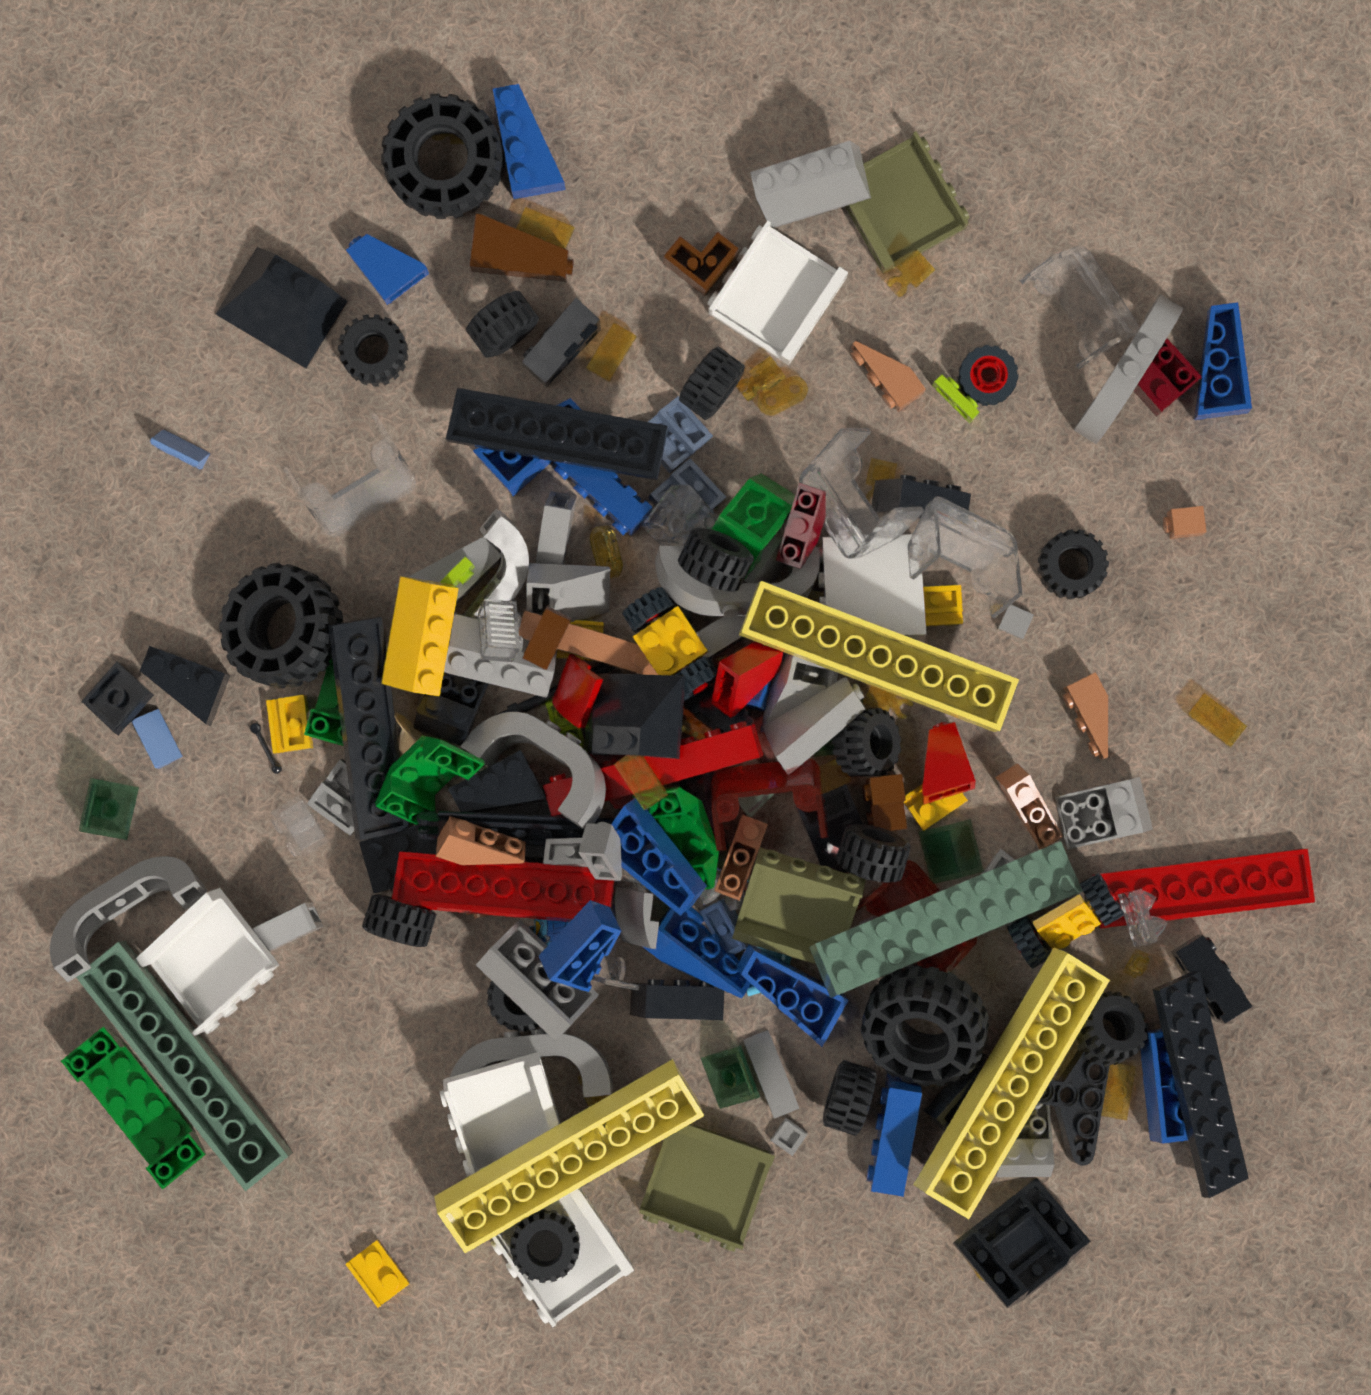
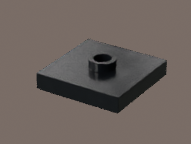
M116 661L81 702L113 733L119 736L154 694L121 663Z

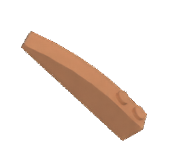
M524 611L516 637L530 641L542 615ZM569 624L557 650L634 674L658 675L638 644Z

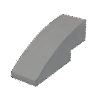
M766 1030L744 1039V1044L774 1119L800 1109L769 1031Z

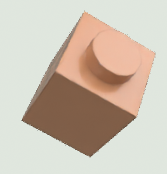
M1204 507L1171 509L1167 512V517L1163 518L1165 533H1169L1170 539L1205 534L1207 531Z

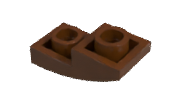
M547 606L522 658L547 670L572 618Z

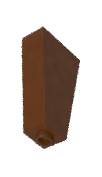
M476 214L470 259V269L472 272L567 282V275H572L574 259H569L568 250L482 214Z

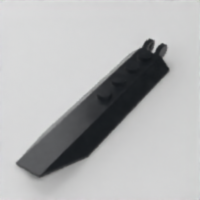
M422 811L417 815V821L421 824L417 829V834L421 839L437 840L449 817L452 816L526 842L525 859L544 860L546 839L582 838L584 829L565 816L438 811V814L434 811ZM598 818L594 824L606 822L611 825L614 819Z

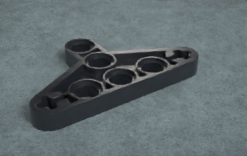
M1078 1050L1058 1080L1051 1079L1046 1088V1094L1040 1098L1038 1103L1054 1106L1068 1159L1073 1163L1085 1166L1090 1164L1095 1156L1110 1066H1103V1063L1099 1064L1100 1073L1097 1078L1092 1079L1089 1076V1069L1095 1063H1093V1059L1084 1057L1085 1052L1083 1050ZM1068 1087L1071 1091L1070 1099L1062 1102L1060 1092L1063 1088ZM1093 1091L1095 1101L1092 1105L1087 1106L1084 1102V1097L1087 1092ZM1088 1118L1091 1122L1090 1129L1082 1133L1080 1123L1083 1119ZM1076 1135L1088 1139V1142L1077 1140ZM1077 1150H1086L1085 1155H1076Z

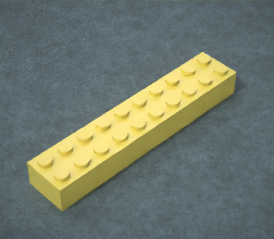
M763 581L757 584L739 632L740 636L993 732L1001 730L1019 679Z
M1053 948L914 1182V1186L968 1219L971 1217L1109 983V979L1069 953Z
M672 1059L434 1196L437 1214L464 1253L700 1119L704 1114L699 1101Z

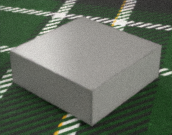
M1008 604L998 629L1023 640L1034 614Z
M785 1117L770 1141L793 1156L808 1133Z

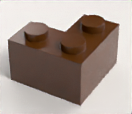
M719 232L716 233L702 252L679 236L663 256V264L705 297L738 257L739 248Z
M902 774L867 779L866 784L862 785L864 802L869 801L870 812L865 813L867 825L889 831L907 829L904 809L906 798Z

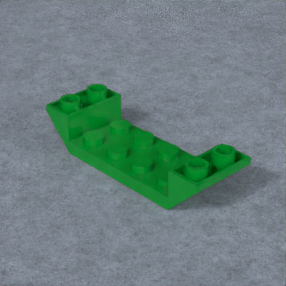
M105 1026L61 1060L62 1064L77 1082L83 1081L147 1161L149 1166L146 1167V1170L162 1190L206 1155L194 1129L128 1046Z

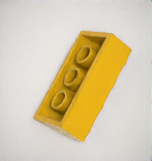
M400 576L382 684L414 693L440 696L459 588L452 584Z

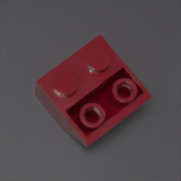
M1166 338L1133 391L1157 417L1201 378V375L1170 340Z

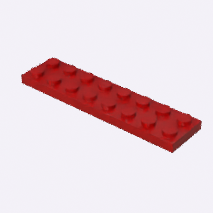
M1308 849L1101 873L1100 875L1114 893L1125 915L1107 926L1103 924L1098 915L1097 918L1101 923L1098 926L1102 929L1314 903L1315 896Z
M399 852L392 900L427 910L570 922L590 900L611 908L614 880L595 879L588 867L530 862L520 864L460 865L436 857L434 854Z

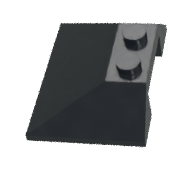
M257 247L215 315L306 369L348 301L317 278L280 256Z
M595 673L603 681L586 724L584 750L589 755L611 754L679 759L686 676Z
M1035 1178L954 1241L953 1244L1003 1305L1009 1308L1025 1300L1064 1269L1091 1241L1041 1182Z

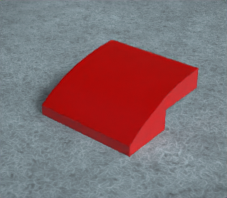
M569 654L552 704L574 726L585 728L603 679L590 671L591 666L574 654Z

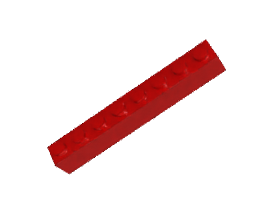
M746 721L730 725L731 731L721 733L719 728L705 732V738L695 741L694 736L681 739L679 759L626 755L627 761L617 763L616 758L601 762V770L606 788L604 802L762 757L763 752L755 724L747 726ZM565 773L549 777L551 783L543 785L552 816L561 814L558 808L566 799L572 787L573 778L572 776L566 778Z

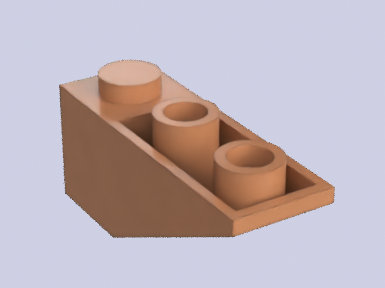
M857 341L852 344L851 349L853 352L851 356L858 366L862 364L869 372L866 374L868 380L875 388L877 386L881 388L884 392L882 398L890 409L895 407L899 412L924 394L926 388L910 367Z
M1095 672L1063 688L1065 694L1062 696L1069 709L1074 708L1078 716L1075 722L1081 733H1087L1090 739L1087 745L1094 757L1099 756L1100 760L1108 757V695Z
M1018 763L995 777L1007 800L1040 850L1063 837L1032 778Z
M742 815L714 892L740 901L768 824Z
M450 816L437 838L436 857L460 865L520 864L525 861L526 842Z

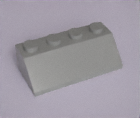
M852 141L840 143L750 172L756 199L766 220L771 222L770 227L772 228L871 198L860 147Z
M454 613L444 672L547 698L554 675L557 650L550 666L545 670L522 658L530 641L516 637L518 629L490 624L489 621ZM491 628L515 629V632L491 630ZM491 634L515 635V638L491 636ZM492 640L516 641V644L492 642Z
M519 919L487 951L476 966L556 1041L599 994L592 988L589 992L549 980L539 958V955L547 945Z

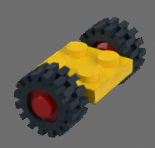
M658 587L655 590H650L649 593L643 594L641 598H637L634 600V603L629 604L628 608L623 610V617L633 632L637 633L633 638L658 675L686 676L684 701L695 697L698 693L703 692L705 688L710 687L712 683L716 682L718 670L709 656L699 659L709 652L680 607L674 608L675 605L663 587Z
M1100 873L1080 883L1085 896L1089 900L1088 902H1085L1079 894L1036 919L1033 923H1031L1027 916H1024L1007 926L1016 947L1032 969L1044 963L1050 955L1044 940L1052 949H1062L1067 947L1071 941L1081 935L1091 933L1095 927L1100 925L1101 923L1093 911L1096 912L1105 926L1125 915L1114 893Z

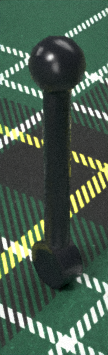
M257 723L252 724L250 731L256 734L272 765V772L279 774L282 771V767L276 763L260 732L261 726Z

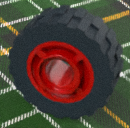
M984 345L981 348H975L966 355L959 368L958 382H960L961 391L965 393V396H970L977 404H982V406H993L1003 402L1012 394L1017 385L1019 374H1017L1018 366L1014 362L1015 359L1008 354V351L1000 349L999 346ZM985 369L992 370L995 374V380L993 382H985L981 377V372Z

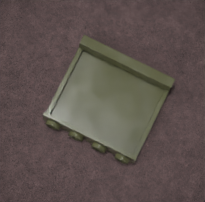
M917 131L913 132L912 137L864 163L871 198L845 206L883 274L965 230L969 223L967 210L963 205H958L954 198L956 192L952 184L945 182L941 175L943 174V169L937 159H932L928 152L930 147L927 140L923 136L920 137Z
M760 848L732 939L816 964L809 947L850 929L859 900L863 896L866 879L854 874L833 870L828 866L810 863L801 858L780 854L774 850Z
M689 1124L664 1139L639 1213L643 1214L644 1220L658 1224L659 1220L668 1223V1228L676 1232L684 1233V1230L694 1232V1237L699 1240L710 1242V1239L721 1242L720 1247L734 1252L736 1248L743 1250V1243L775 1154L700 1126Z

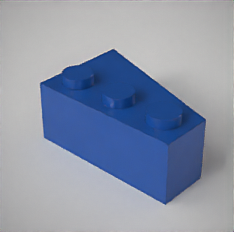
M590 900L541 952L539 958L549 980L586 992L590 991L592 987L590 982L594 974H599L602 968L600 963L603 957L609 955L621 933V929L610 907Z

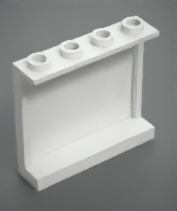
M767 220L763 227L759 225L751 237L754 240L749 249L743 248L737 258V261L740 263L734 271L730 269L722 280V283L725 284L720 293L715 291L707 304L710 306L709 314L789 366L846 280L848 272L841 267L838 269L833 268L770 227L771 222Z
M920 535L822 537V547H818L823 572H818L819 588H824V597L819 598V603L925 643L926 622Z
M220 888L205 893L136 958L141 967L151 964L199 1026L192 1032L194 1036L204 1031L206 1034H209L220 1025L218 1020L221 1017L226 1018L238 1009L236 1004L240 1000L244 1002L256 992L254 987L269 981L274 976L272 971L280 965Z
M539 1052L443 1079L444 1090L440 1091V1097L443 1106H449L451 1114L447 1115L451 1130H457L459 1137H456L455 1141L459 1154H465L466 1160H463V1166L467 1177L561 1124Z
M581 1187L543 1208L546 1211L556 1210L558 1214L566 1215L567 1219L575 1224V1229L579 1233L580 1250L578 1259L573 1269L569 1270L565 1277H560L555 1282L549 1280L545 1281V1283H539V1280L534 1279L531 1281L526 1274L522 1275L518 1271V1266H515L512 1261L513 1256L510 1253L513 1233L519 1223L494 1236L493 1240L490 1241L495 1252L498 1255L503 1254L507 1259L506 1267L514 1278L518 1276L524 1284L521 1289L529 1301L534 1299L538 1305L537 1313L545 1324L549 1322L552 1327L556 1326L559 1320L622 1276L626 1277L635 1269V1266ZM542 1230L536 1232L531 1237L529 1249L535 1258L541 1261H551L559 1256L562 1243L555 1233Z

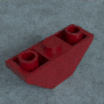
M799 483L776 561L799 569L803 568L819 540L826 517V491Z

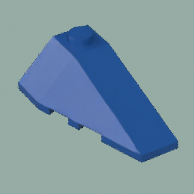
M669 907L659 920L656 949L643 948L661 962L742 998L751 983L736 968L739 960L734 954L727 953L718 943L721 940L716 933L712 935L702 925L705 920L695 909L690 907L680 916Z

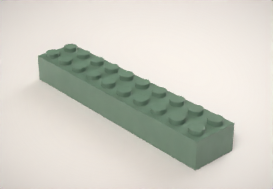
M1060 841L810 946L809 949L829 996L832 998L1083 892Z
M117 942L91 963L89 970L76 978L241 1187L247 1191L293 1154L292 1150L200 1034L195 1036L192 1034L195 1030L193 1025L146 966L141 967L136 961L138 956L127 942Z

